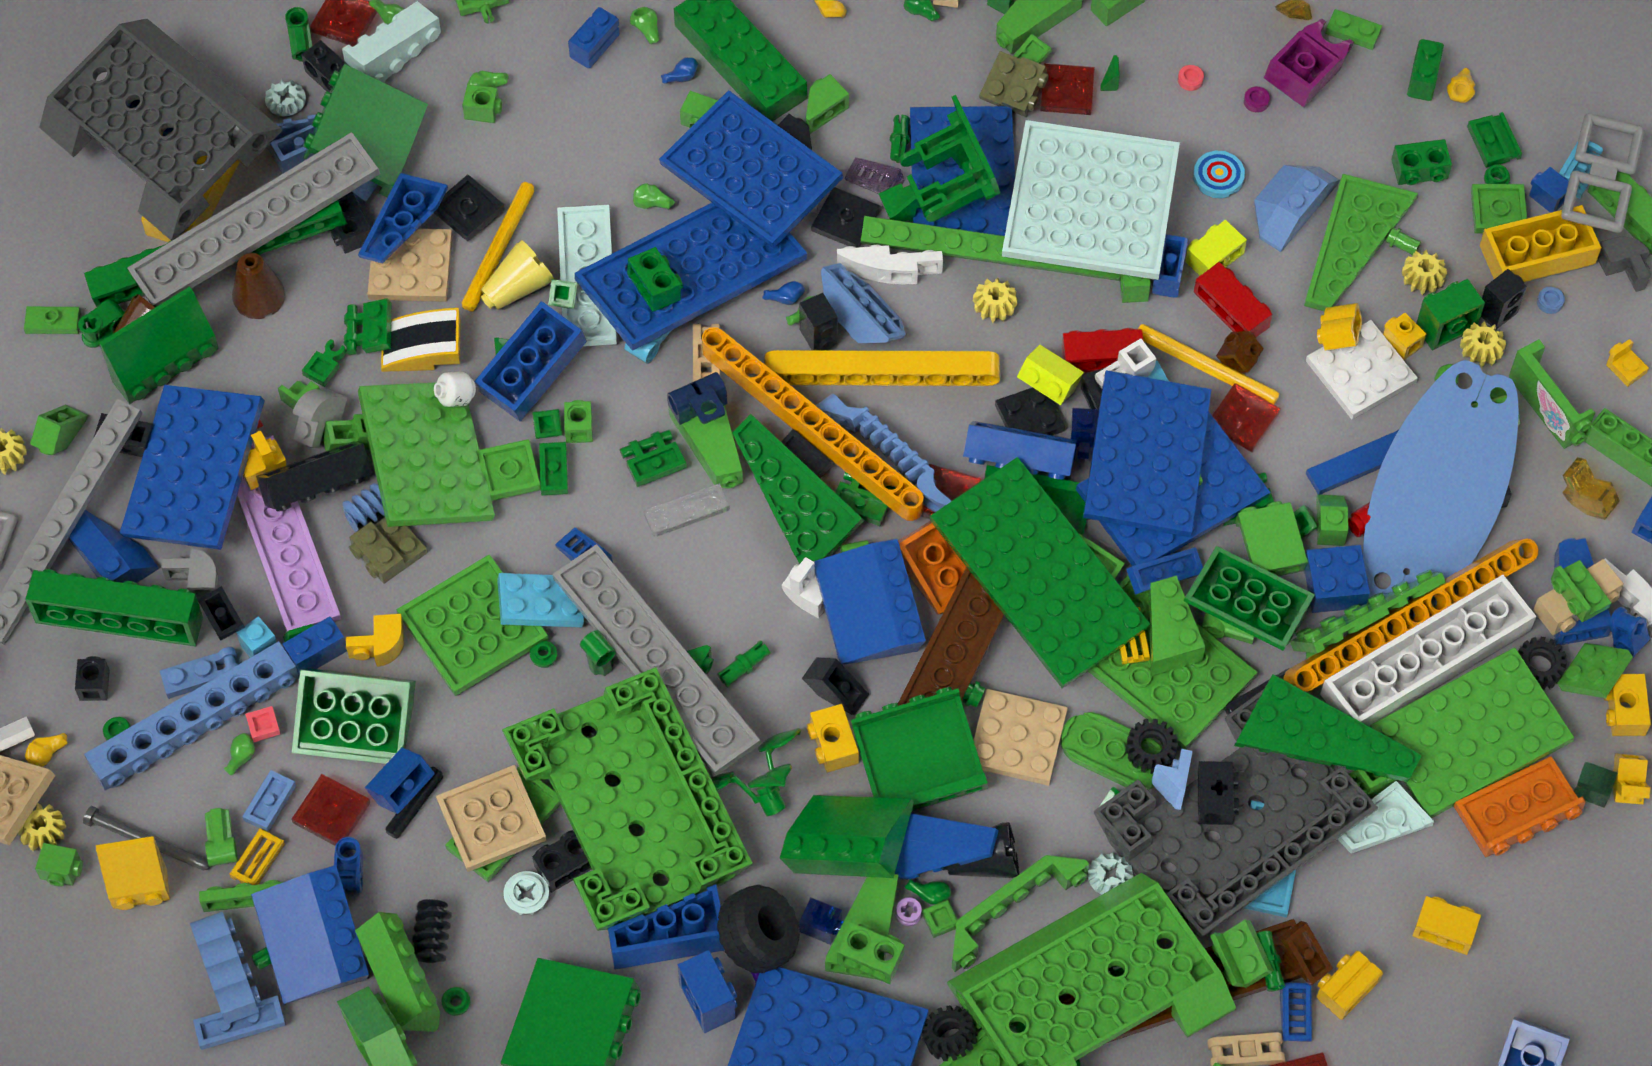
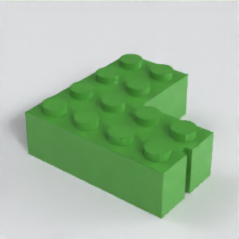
M368 986L337 1001L357 1048L368 1066L417 1065L411 1049L408 1048L405 1042L407 1039L400 1024L397 1023L394 1015L390 1013L388 1006L383 1002L379 993L374 995Z

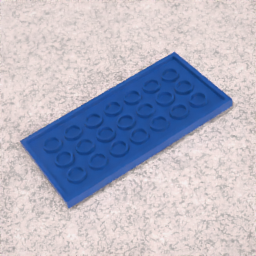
M710 203L575 272L574 279L633 351L807 259V252L790 232L775 248H772L715 204ZM656 247L661 255L667 257L672 272L680 276L683 288H681L680 301L652 312L627 275L628 258Z

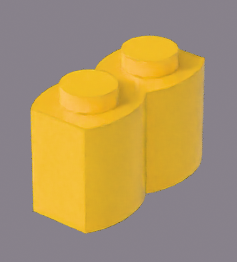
M1358 303L1327 307L1324 315L1320 317L1321 328L1317 329L1319 344H1323L1324 350L1357 346L1359 332L1362 328V316Z

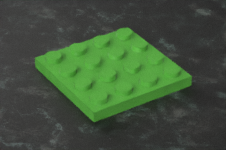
M490 554L396 609L397 614H401L405 626L455 696L530 652V649L540 642L549 640L542 626L501 625L497 579L499 573L503 572Z

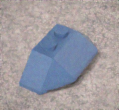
M1283 165L1254 200L1259 239L1281 252L1339 184L1340 180L1320 167Z
M841 263L825 266L821 269L824 295L836 313L838 322L846 329L852 339L856 340L857 343H886L905 337L906 333L901 318L867 282L856 274L847 271L846 267Z

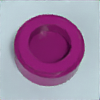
M1254 86L1245 92L1244 105L1249 111L1259 113L1267 109L1270 95L1266 89Z

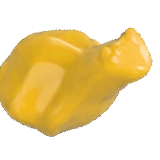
M814 0L824 18L845 17L847 10L840 1Z
M1463 68L1458 75L1451 78V82L1447 85V93L1453 101L1466 103L1475 95V83L1468 68Z
M61 733L51 737L35 738L27 746L25 752L26 761L36 766H45L57 750L68 744L67 735Z

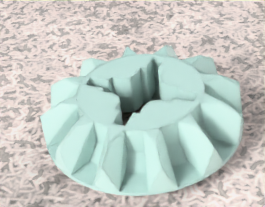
M281 79L280 83L276 85L272 83L271 88L266 91V106L270 112L278 116L294 115L303 108L306 102V95L301 84L297 85L293 80L284 82ZM287 92H289L290 98H285V100L281 104L280 96H284Z
M1114 852L1106 855L1101 853L1098 858L1092 860L1088 869L1089 883L1101 895L1133 878L1132 865L1126 862L1124 856H1117ZM1117 867L1115 875L1118 878L1110 877L1104 882L1105 869L1110 871L1112 868Z
M532 871L516 873L510 877L504 887L503 893L506 904L510 910H514L520 915H533L539 909L543 910L545 903L549 900L548 884L541 875ZM520 888L525 891L533 889L531 893L534 900L527 897L520 899L522 897Z

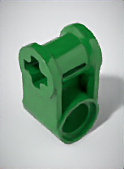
M114 299L103 301L97 308L79 319L78 327L82 333V341L87 347H99V342L112 335L125 311Z

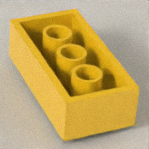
M1583 205L1573 208L1575 212L1586 214ZM1562 210L1484 229L1479 245L1493 279L1509 269L1513 274L1520 276L1524 282L1594 265L1598 259L1601 246L1591 226L1564 220L1561 217Z

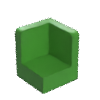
M296 381L289 389L281 385L278 388L281 401L294 409L298 400L306 392L320 388L312 381L307 386L300 381Z

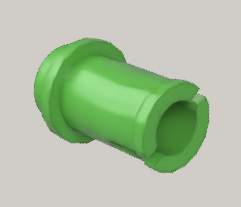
M1392 228L1386 239L1390 247L1394 245L1411 255L1418 250L1421 241L1402 233L1400 228L1398 230Z

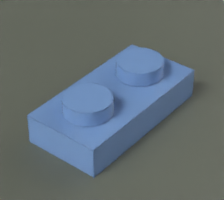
M270 770L243 814V820L269 832L296 787L295 781Z

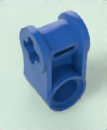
M1619 607L1613 612L1609 622L1614 642L1613 646L1614 648L1629 650L1634 658L1650 640L1647 620L1641 616L1635 617L1629 614L1627 609Z
M344 837L336 843L334 865L337 866L343 889L356 890L357 893H362L363 853L356 839ZM352 849L356 851L352 857L346 858L342 856L347 850Z

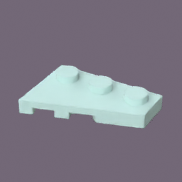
M1395 781L1372 799L1378 806V809L1339 837L1338 840L1352 854L1433 826L1434 821L1402 786Z

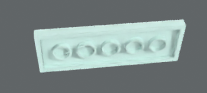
M609 205L557 208L561 280L576 282L574 279L575 272L612 254ZM578 284L575 308L562 307V316L583 331L587 340L584 346L617 344L616 330Z

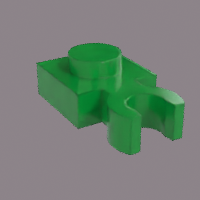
M330 339L327 341L325 352L322 354L316 351L302 369L303 376L325 387L340 368L337 361L345 357V346L342 345L338 351H332L335 346L334 340Z

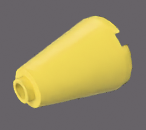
M523 240L516 243L481 289L483 295L480 298L489 309L495 307L499 310L550 284L551 279H554L544 263L540 262L534 251Z

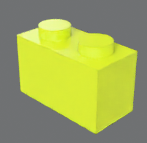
M1224 220L1219 225L1214 224L1202 238L1199 240L1194 239L1187 246L1185 262L1199 276L1218 262L1226 268L1244 254L1247 239L1227 220Z
M1039 345L1026 357L1017 378L1059 405H1062L1075 392L1084 372L1042 345Z

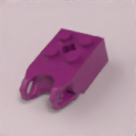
M1324 19L1307 25L1302 31H1299L1270 60L1264 75V79L1302 107H1305L1341 69L1346 55L1354 44V41L1351 39L1337 44L1327 42L1321 35L1326 24Z

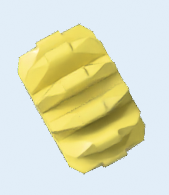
M1426 249L1423 255L1415 251L1412 257L1408 256L1406 258L1401 273L1404 277V285H1411V292L1419 289L1421 295H1423L1426 290L1432 293L1436 291V288L1443 286L1447 269L1444 268V260H1437V253L1432 256L1428 255Z
M997 277L995 282L986 279L984 285L978 284L976 292L973 294V302L975 304L974 309L976 313H981L982 320L991 317L992 323L996 318L1004 322L1006 315L1012 316L1018 299L1015 288H1009L1010 284L1008 281L1000 283Z
M1485 321L1481 323V327L1473 323L1470 329H1466L1463 332V339L1460 341L1463 357H1470L1469 361L1473 363L1475 361L1479 362L1480 367L1484 366L1485 362L1492 366L1496 360L1502 358L1503 350L1506 347V340H1503V331H1495V324L1487 327Z
M0 428V470L6 475L7 469L11 468L16 471V464H24L23 456L27 455V449L24 446L23 438L20 435L17 436L15 431L11 429L5 433V430Z
M37 803L36 810L32 811L18 832V835H21V843L28 845L33 852L39 846L42 849L43 843L57 845L55 840L64 839L62 830L66 829V823L62 820L61 812L58 810L54 811L53 806L50 804L43 809L42 805Z

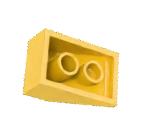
M154 836L96 845V852L108 899L113 909L129 910L135 905L146 904L154 906L161 904L163 901L170 900L167 868Z

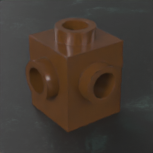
M1250 331L1230 332L1216 356L1222 364L1240 373H1248L1257 363L1258 357L1264 348Z

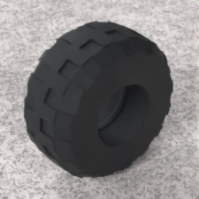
M753 885L735 892L724 901L718 915L717 931L719 932V940L725 949V953L737 966L755 974H762L777 969L789 962L796 953L800 938L799 922L796 919L793 907L790 906L787 902L788 900L783 895H780L778 891L770 887Z

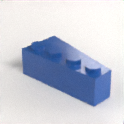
M717 885L707 887V891L695 895L693 893L685 896L683 901L671 906L666 904L658 907L656 912L644 916L642 914L608 928L614 970L696 956L708 950L710 953L724 951L725 949L720 943L719 932L717 931L718 915L721 907Z

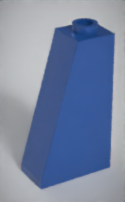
M1568 538L1559 543L1554 555V569L1558 566L1565 568L1579 560L1586 569L1594 565L1586 538L1578 540ZM1609 609L1584 622L1578 620L1576 625L1568 632L1563 633L1560 631L1555 634V646L1608 637L1611 632L1609 627L1611 618Z

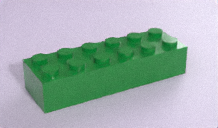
M686 0L674 8L675 27L747 104L773 122L807 99V81L731 0Z
M50 569L43 571L33 570L25 598L33 619L37 624L196 647L203 621V615L196 594L187 589H178L176 591L165 589L159 585L141 586L132 581L114 582L105 577H98L97 579L86 578L81 574H59Z

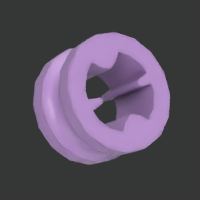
M914 898L900 900L896 907L898 922L904 926H913L920 921L922 913L920 903ZM907 907H912L913 912L916 911L917 913H912L911 917H905V912L901 913V911H906Z

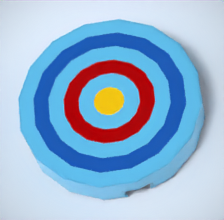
M1215 150L1205 153L1197 160L1193 171L1195 185L1197 184L1203 194L1212 198H1226L1234 192L1237 193L1241 189L1245 178V169L1242 162L1235 155L1226 151Z

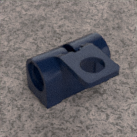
M717 372L667 393L668 406L679 425L690 421L698 416L702 424H707L724 416L726 413L723 406L728 404L727 391L722 378ZM717 408L713 414H705V412Z

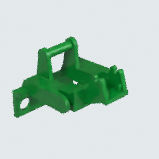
M956 95L951 97L956 111L947 115L951 125L914 143L915 148L903 154L899 161L902 167H909L922 160L928 170L952 157L959 168L963 169L964 174L940 185L939 181H936L918 190L912 174L907 176L909 186L903 188L902 184H898L878 193L890 220L903 222L909 220L913 222L916 209L920 207L926 220L933 222L976 199L985 196L986 200L1000 194L996 178Z

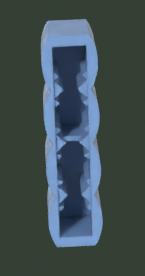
M222 911L190 923L225 1024L258 1013L256 1004L261 1002L256 985L250 987L248 983L249 980L253 979L248 963L242 964L240 958L245 956L240 941L233 942L232 936L237 933L232 919L225 920Z

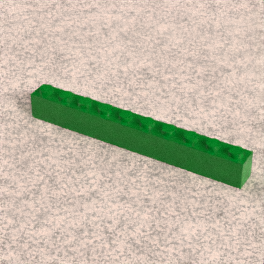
M339 200L326 206L251 253L260 255L334 229L336 226L347 224ZM164 245L154 249H146L134 256L120 258L114 263L97 266L91 271L85 272L84 275L91 298L96 307L107 299H114L117 304L132 300L136 294L143 296L144 293L127 268Z

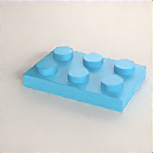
M499 573L497 580L501 625L583 626L584 616L554 581L552 575Z

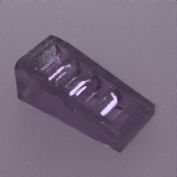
M855 157L845 176V180L878 194L898 184L903 185L904 176L899 168ZM861 168H864L862 175L858 176Z

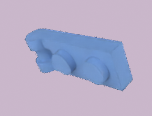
M226 647L218 653L160 670L168 699L192 692L239 665L235 661L237 655L234 647ZM225 663L224 669H217L218 665Z

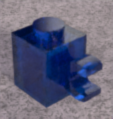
M1072 408L1070 439L1078 440V459H1089L1090 448L1094 446L1099 409Z
M810 897L799 921V932L831 945L844 922L842 921V910Z

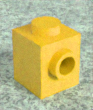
M1403 313L1398 318L1392 317L1384 325L1383 335L1403 360L1423 347L1426 333L1406 313Z

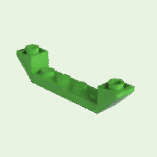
M1045 855L959 918L956 924L953 949V971L956 972L962 967L967 969L977 960L978 945L969 934L974 936L984 928V923L992 917L997 919L1006 912L1007 906L1014 901L1016 903L1021 902L1028 896L1030 889L1036 885L1038 887L1044 885L1051 878V874L1065 890L1072 886H1080L1088 877L1089 863L1084 859Z

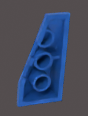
M400 173L358 254L359 258L383 264L438 209L448 186Z
M87 510L83 512L68 538L97 578L105 577L111 581L121 583L124 581L138 583L159 569L144 547L132 539L122 536L118 530Z
M910 814L895 874L898 875V879H914L919 877L920 873L932 870L935 873L942 871L943 867L959 863L964 865L992 857L998 830L992 827Z

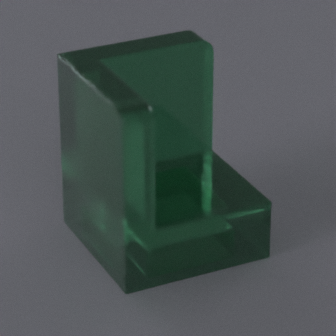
M1585 762L1574 792L1578 798L1583 797L1585 801L1604 808L1610 797L1617 772Z

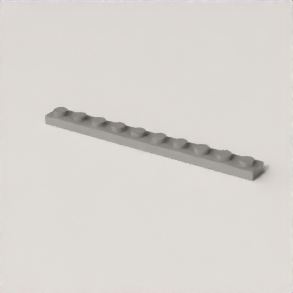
M119 399L116 400L1 591L0 643L5 645L28 606L25 598L33 570L43 571L51 568L143 413L140 409Z

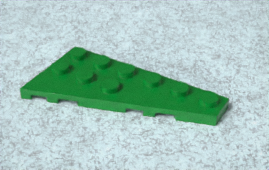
M752 414L732 432L799 564L805 557L814 562L831 556L864 522L847 503Z
M1274 674L1269 679L1234 744L1236 747L1244 748L1246 746L1259 749L1260 752L1280 753L1287 755L1289 758L1328 766H1331V764L1343 766L1347 770L1372 772L1376 776L1408 782L1422 756Z

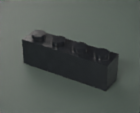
M353 441L260 474L256 478L265 507L275 509L276 511H283L291 508V503L300 500L303 503L314 500L316 498L315 494L336 492L340 490V485L361 483L365 480V476L372 474L364 444Z

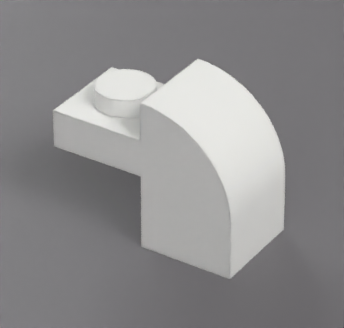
M1139 339L1120 350L1118 360L1096 373L1095 380L1102 388L1106 370L1148 377L1155 367L1156 357L1143 340Z
M805 557L800 565L796 564L792 568L789 576L782 584V589L793 603L819 619L825 608L815 576V563Z

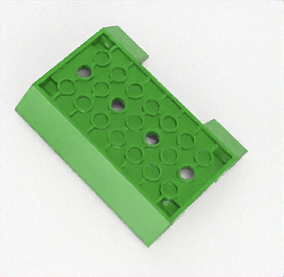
M656 667L605 687L603 696L558 714L553 708L502 729L525 780H550L593 871L576 877L573 881L597 931L608 930L612 926L642 914L644 916L656 912L658 907L666 904L671 906L683 901L685 896L693 893L697 895L707 891V887L716 884L719 887L752 866L753 863ZM585 726H592L597 734L592 738H587L582 734L581 729ZM616 775L620 779V784L616 787H611L606 784L605 777ZM632 824H639L643 827L644 834L633 836L629 832L628 827ZM658 873L664 874L668 879V884L665 886L656 885L653 882V876Z
M1143 873L1125 881L947 982L962 1008L970 1014L976 1029L983 1028L1007 1066H1077L1076 1060L1172 1006V1017L1187 1038L1236 1010L1230 991L1217 965L1159 883ZM1161 938H1168L1172 941L1173 946L1169 949H1162L1157 945V941ZM1112 966H1120L1123 968L1124 974L1114 977L1109 974L1108 969ZM1068 993L1074 996L1075 1001L1070 1005H1065L1059 1001V997ZM1013 1022H1022L1026 1029L1021 1033H1014L1010 1030L1009 1026Z

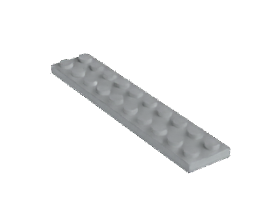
M351 132L127 269L148 301L154 307H157L189 286L192 289L238 261L241 256L251 253L380 174L379 169Z
M597 544L552 574L554 581L591 626L601 632L616 651L615 655L633 676L652 668H657L701 759L715 776L761 745L757 735Z

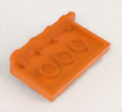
M1552 756L1456 801L1453 807L1486 858L1492 854L1499 856L1510 849L1511 845L1517 842L1524 844L1530 841L1534 834L1542 830L1544 833L1549 832L1558 826V822L1564 819L1568 821L1574 820L1583 813L1582 810L1586 801L1583 797H1577Z

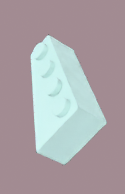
M417 1L394 15L390 24L383 22L377 26L376 32L371 36L364 34L358 38L357 45L353 47L347 45L342 48L344 61L350 67L385 83L392 74L398 73L406 62L416 57L429 42H433L438 38L441 33L439 18Z

